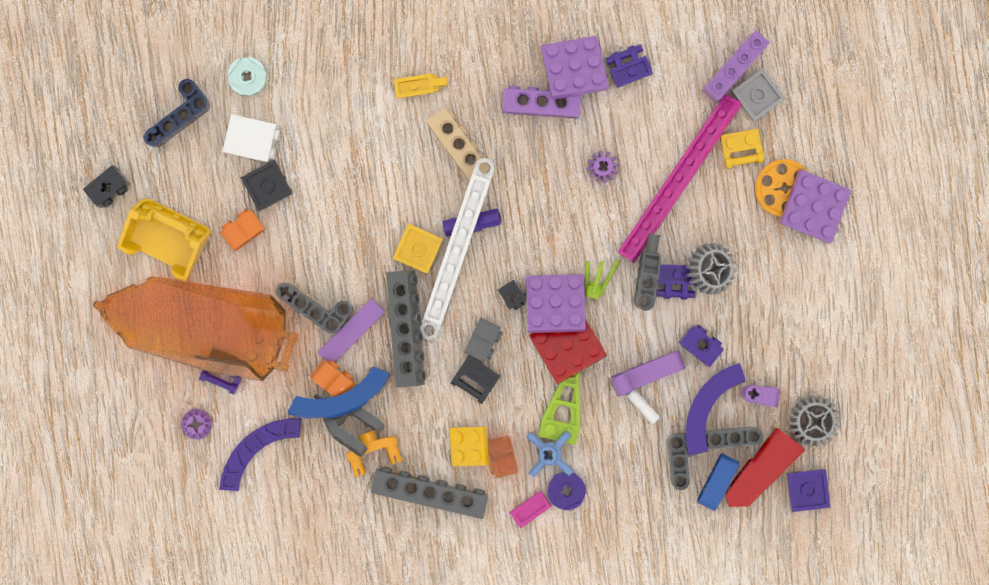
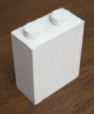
M231 114L222 152L269 163L271 159L274 160L276 155L274 145L275 141H278L280 137L279 126Z

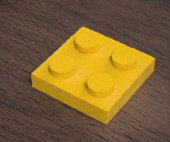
M407 224L393 259L428 274L443 239L411 224Z
M486 426L449 428L452 466L489 465Z

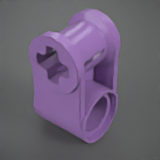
M747 385L742 389L741 395L748 402L778 407L780 388ZM748 392H755V396L748 395Z

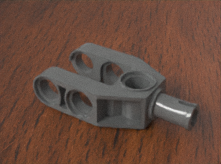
M649 233L646 251L644 250L640 256L633 298L635 306L644 311L654 307L661 265V255L658 253L661 235ZM646 277H649L651 283L645 287L643 281ZM646 296L648 299L647 304L641 306L640 300Z
M317 394L313 396L315 399H322ZM362 407L338 418H323L332 438L360 457L364 455L368 448L340 427L347 416L356 417L364 423L365 427L369 426L379 434L385 428L383 422Z

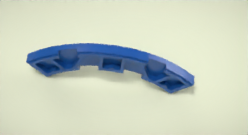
M372 367L368 375L356 387L331 398L310 399L296 395L288 410V414L305 419H329L351 413L366 405L371 398L382 390L390 378V373Z

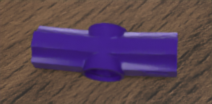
M499 209L480 212L473 233L482 231L485 228L502 225ZM457 218L442 221L446 237L452 235Z

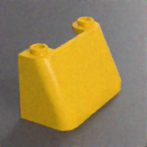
M144 198L130 209L116 248L122 250L127 255L142 251L172 266L171 273L174 277L186 282L208 241L211 230L207 226L152 199Z

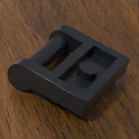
M468 355L450 384L453 386L457 385L478 399L477 402L483 404L501 375ZM464 374L485 388L483 393L461 380V376Z

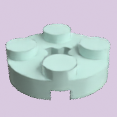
M252 57L235 60L228 70L229 84L240 95L254 96L266 84L267 73L264 66ZM245 72L248 74L249 72H251L252 79L247 80L246 82L243 81V73Z

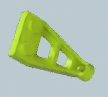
M580 372L558 385L542 417L538 437L557 441L567 430L572 436L565 443L576 445L580 428ZM565 386L572 387L574 390L571 402L560 399ZM560 405H566L571 409V420L567 423L557 421L553 417L557 407Z

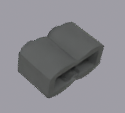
M480 317L464 353L483 362L486 359L490 360L494 353L492 346L494 342H499L503 334L500 331L501 327Z

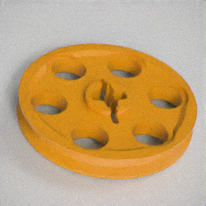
M781 159L767 164L759 172L755 182V195L758 203L766 212L774 216H782V204L787 202L792 188L785 190V194L782 190L773 189L781 187L783 183L788 187L793 186L795 172L798 170L807 171L803 165L793 160ZM779 164L786 166V172L783 175L778 174L776 170ZM765 175L771 178V184L768 187L764 186L761 182ZM768 194L774 198V202L770 206L764 202V198Z

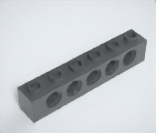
M415 270L386 272L396 387L425 385L426 372L423 366L424 352L422 351L423 335L420 331L421 315L418 307L420 298L417 293L418 277ZM403 286H405L406 288L405 294L402 291ZM405 305L407 306V309H408V310H407V313H405V311H404V306H405ZM406 325L409 326V332L406 331ZM408 343L411 346L410 352L407 349ZM409 363L412 364V371L409 369Z
M383 466L375 471L370 493L479 519L484 518L488 494H485V490L474 488V491L466 489L467 486L456 484L454 487L448 485L447 481L437 479V482L429 481V477L418 475V478L410 476L411 473L399 471V473L392 472L391 468ZM390 478L398 481L396 488L389 487L388 480ZM414 483L417 486V490L409 492L406 489V485ZM432 487L435 489L436 494L429 497L425 494V489ZM450 491L454 494V499L447 501L444 499L443 494ZM470 496L473 499V503L465 505L462 502V498Z

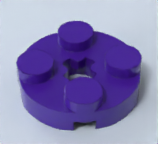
M560 472L554 475L548 483L547 492L554 506L563 510H573L583 502L586 487L581 477L574 472L570 476L565 472ZM564 486L572 488L569 496L561 493Z

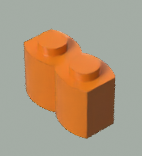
M245 209L237 215L238 219L233 223L229 221L222 226L223 230L220 233L235 252L266 230L252 210L247 211Z
M324 358L310 375V378L333 397L348 392L355 385L352 380L354 377L346 370L344 372L338 369L339 365L332 359L327 361Z

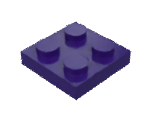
M826 469L787 473L792 512L830 508Z

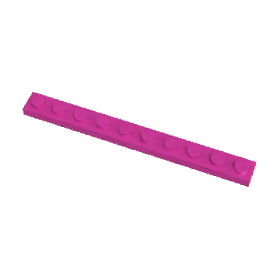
M726 94L722 97L619 249L618 253L633 263L636 262L647 246L648 233L655 234L742 106L738 100Z

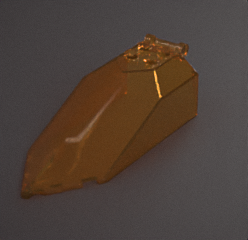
M151 276L140 285H130L107 295V298L99 302L96 300L93 303V307L101 313L103 319L130 349L211 373L263 382L274 369L288 372L291 353L295 342L299 338L298 334L286 331V310L269 294ZM288 339L281 362H277L283 340Z

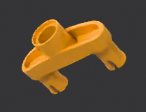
M374 430L358 435L359 440L368 448L364 454L384 447L387 450L391 465L396 463L395 457L397 462L403 461L397 447L398 441L396 436L377 439ZM352 451L346 453L347 461L351 463L354 476L359 477L360 473L361 476L366 474L361 457Z

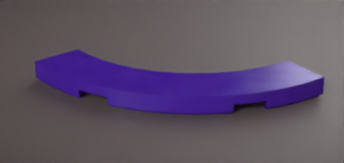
M740 363L729 366L714 375L704 384L694 398L688 413L685 432L686 448L689 457L708 451L705 437L706 422L709 412L717 399L732 387L746 381Z
M302 418L277 420L261 426L246 436L231 453L223 469L219 490L239 491L242 475L253 456L272 442L286 438H300Z

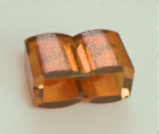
M505 435L487 440L488 456L492 460V463L489 464L491 475L495 474L496 478L519 473L510 436Z

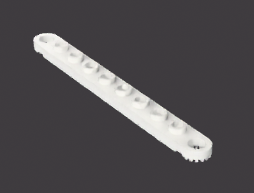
M481 158L477 161L420 326L423 338L427 340L436 338L440 331L490 185L495 165L489 158ZM481 163H489L491 168L488 173L480 171L479 166ZM427 325L433 326L435 333L432 335L426 334L424 327Z

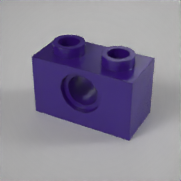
M699 324L697 327L691 325L678 343L707 367H711L724 350L721 347L722 342L714 336L712 339L706 335L707 330ZM700 339H704L707 343L706 348L700 350L697 346Z

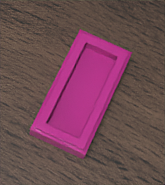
M540 490L509 513L518 526L522 528L552 507V505Z

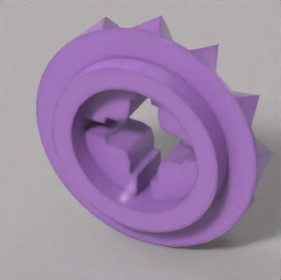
M193 409L188 411L182 418L181 428L184 435L190 439L199 440L210 433L212 420L204 410ZM195 418L197 422H204V424L198 427V433L195 427L189 426L191 423H194Z

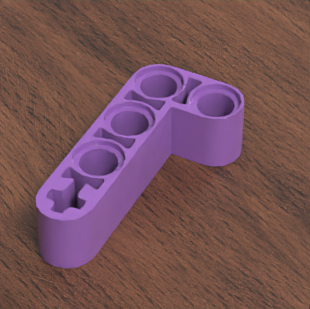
M676 350L609 378L616 396H622L634 391L638 387L681 371L686 367L679 350Z

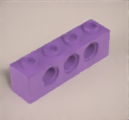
M755 30L702 91L717 103L770 42Z
M508 86V89L504 88L503 114L579 119L581 95L562 98L566 101V106L559 108L556 105L557 99L552 100L549 88H547V91H539L537 87H528L527 90H521L520 86ZM520 96H526L528 103L520 105L517 99ZM539 97H544L547 100V105L541 107L537 104L536 100Z

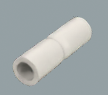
M636 389L626 395L651 424H654L660 418Z

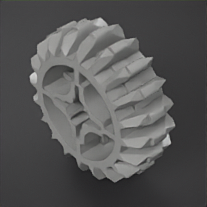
M705 243L702 246L696 247V251L691 252L693 258L687 259L690 265L686 266V268L690 269V272L686 275L692 277L689 283L694 284V288L699 290L700 293H706L707 295L719 294L721 291L727 290L726 286L732 285L730 280L735 279L732 273L737 271L733 268L736 262L731 261L734 255L728 254L729 249L723 248L721 244ZM702 274L706 276V279L709 280V283L705 281Z
M810 395V401L807 397H803L804 404L797 401L796 403L799 408H791L795 411V415L789 414V417L794 418V421L788 422L789 425L795 426L790 429L792 433L797 432L794 438L798 439L801 437L800 443L804 444L807 441V446L809 447L812 446L813 442L815 447H819V441L825 446L826 438L829 441H833L830 435L837 436L838 433L834 431V428L840 429L841 427L836 424V421H841V418L835 417L839 410L832 411L835 404H829V399L827 398L822 402V396H818L815 399L814 395ZM818 405L824 409L813 414L808 410V407ZM802 413H804L806 417V422L804 423V425H802L803 428H801L800 426V418ZM828 414L829 424L826 429L823 425V421L827 417L826 415ZM811 416L818 418L817 425L811 424L813 422L811 421ZM812 429H817L821 432V435L811 437L805 433Z

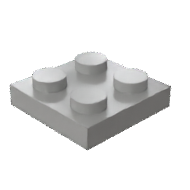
M763 68L731 91L753 122L785 100V97Z

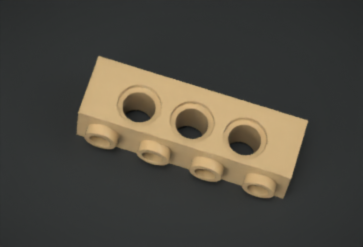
M443 107L425 121L470 182L477 161L486 157L484 155L480 157L477 153V150H479L478 146L473 140L469 142L465 136L468 134L462 125L458 126L454 121L456 116L450 109L446 110ZM446 124H450L454 129L452 133L445 134L442 131L443 127ZM462 140L465 146L463 149L458 150L454 147V142ZM468 155L475 156L476 162L473 165L466 164L465 158ZM481 163L479 166L480 171L483 173L490 171L488 168L489 163Z

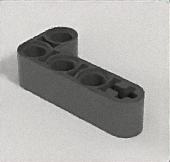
M281 283L276 288V294L282 301L328 333H337L353 312V306L348 301H339L331 311H328L290 283ZM289 287L288 292L295 295L293 299L289 295L283 296L282 288ZM300 297L306 300V305L303 308L297 306V299ZM341 304H346L349 308L348 313L345 315L339 312ZM315 308L320 309L322 312V316L319 319H315L312 316ZM331 319L337 322L335 330L328 328V322Z

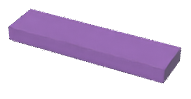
M371 298L317 353L327 361L332 359L336 362L385 311Z

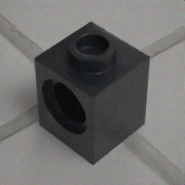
M514 280L498 289L509 309L514 308V310H517L525 305L523 301L526 298ZM509 291H516L518 293V299L515 302L508 300L507 294Z

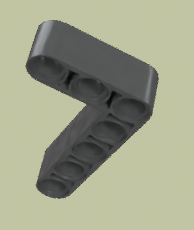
M751 426L705 430L708 449L758 445L763 440L761 430ZM751 431H756L757 438L753 441H750L748 437L749 433ZM685 432L673 433L667 439L670 481L677 490H685L690 482ZM736 432L738 434V440L736 442H730V434ZM718 434V443L711 444V436ZM676 437L681 439L679 447L672 446V440ZM676 457L683 458L681 466H674L673 461ZM678 476H683L685 482L680 486L676 485L675 479Z

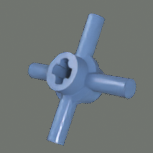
M567 430L555 443L548 442L544 444L532 432L528 434L526 438L539 449L540 459L529 471L532 477H535L545 465L552 466L555 464L568 476L573 473L574 470L561 459L562 452L560 448L572 436ZM551 450L553 452L552 456L548 457L547 455Z

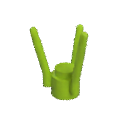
M616 260L602 287L599 280L604 261L600 262L595 282L590 281V284V262L586 261L585 296L599 299L600 295H604L605 288L620 262L619 260Z

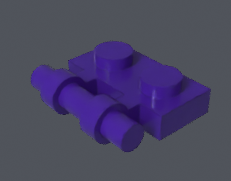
M641 44L629 46L627 50L619 53L614 52L611 54L612 56L605 58L607 65L612 63L616 65V68L610 70L616 88L653 74L647 57L638 58L637 53L643 52ZM627 57L632 58L631 62L626 63L624 65L622 64V59H625Z
M661 264L658 284H664V289H657L656 297H663V299L674 297L681 300L695 298V291L688 290V285H694L689 283L692 277L686 275L690 272V269L686 268L688 265ZM681 284V289L671 290V285Z

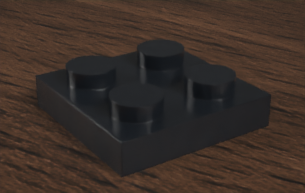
M276 160L241 177L259 212L293 194Z

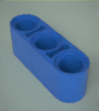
M721 453L698 496L697 503L715 511L739 466V461Z

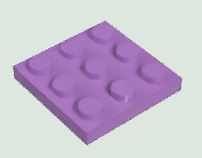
M597 36L541 45L540 49L552 100L609 90Z
M798 170L779 224L832 244L851 190L807 171Z
M584 274L526 276L528 333L586 331Z

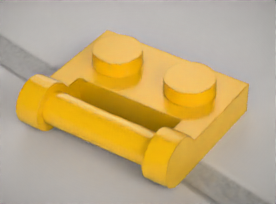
M758 128L721 135L720 141L726 169L753 162L764 163V154ZM755 149L756 153L732 159L730 157V153Z

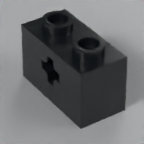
M111 165L83 188V191L97 207L107 208L114 202L113 199L117 195L121 196L129 190L128 186L131 183L117 166ZM107 184H108V185H111V186L109 187L110 190H111L110 192L105 191V190L107 189V187H106Z

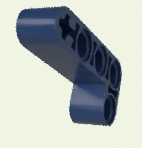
M184 79L179 83L178 90L186 102L144 133L143 137L147 145L154 148L162 146L210 109L208 98L195 82L190 79ZM192 84L193 90L190 93H185V86ZM203 99L204 106L197 109L196 102ZM183 111L189 112V117L186 120L181 119ZM172 122L174 127L170 132H167L165 126L167 123ZM153 134L156 135V142L151 141Z

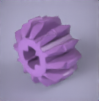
M599 151V158L594 153L592 157L595 161L590 159L587 161V163L593 165L586 168L587 171L593 170L589 177L592 178L597 175L595 179L597 183L600 177H602L603 183H606V176L612 181L614 178L611 173L618 174V171L613 168L619 167V163H612L616 160V156L609 159V151L605 157H603V151ZM600 162H602V164H607L606 172H604L603 170L600 171L598 169L600 167Z

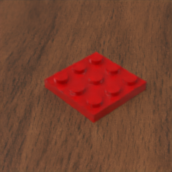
M586 319V331L529 334L531 341L557 385L607 357L606 352Z

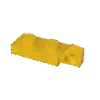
M431 73L394 79L396 98L401 99L439 92V87L448 86L447 77L437 78V74Z

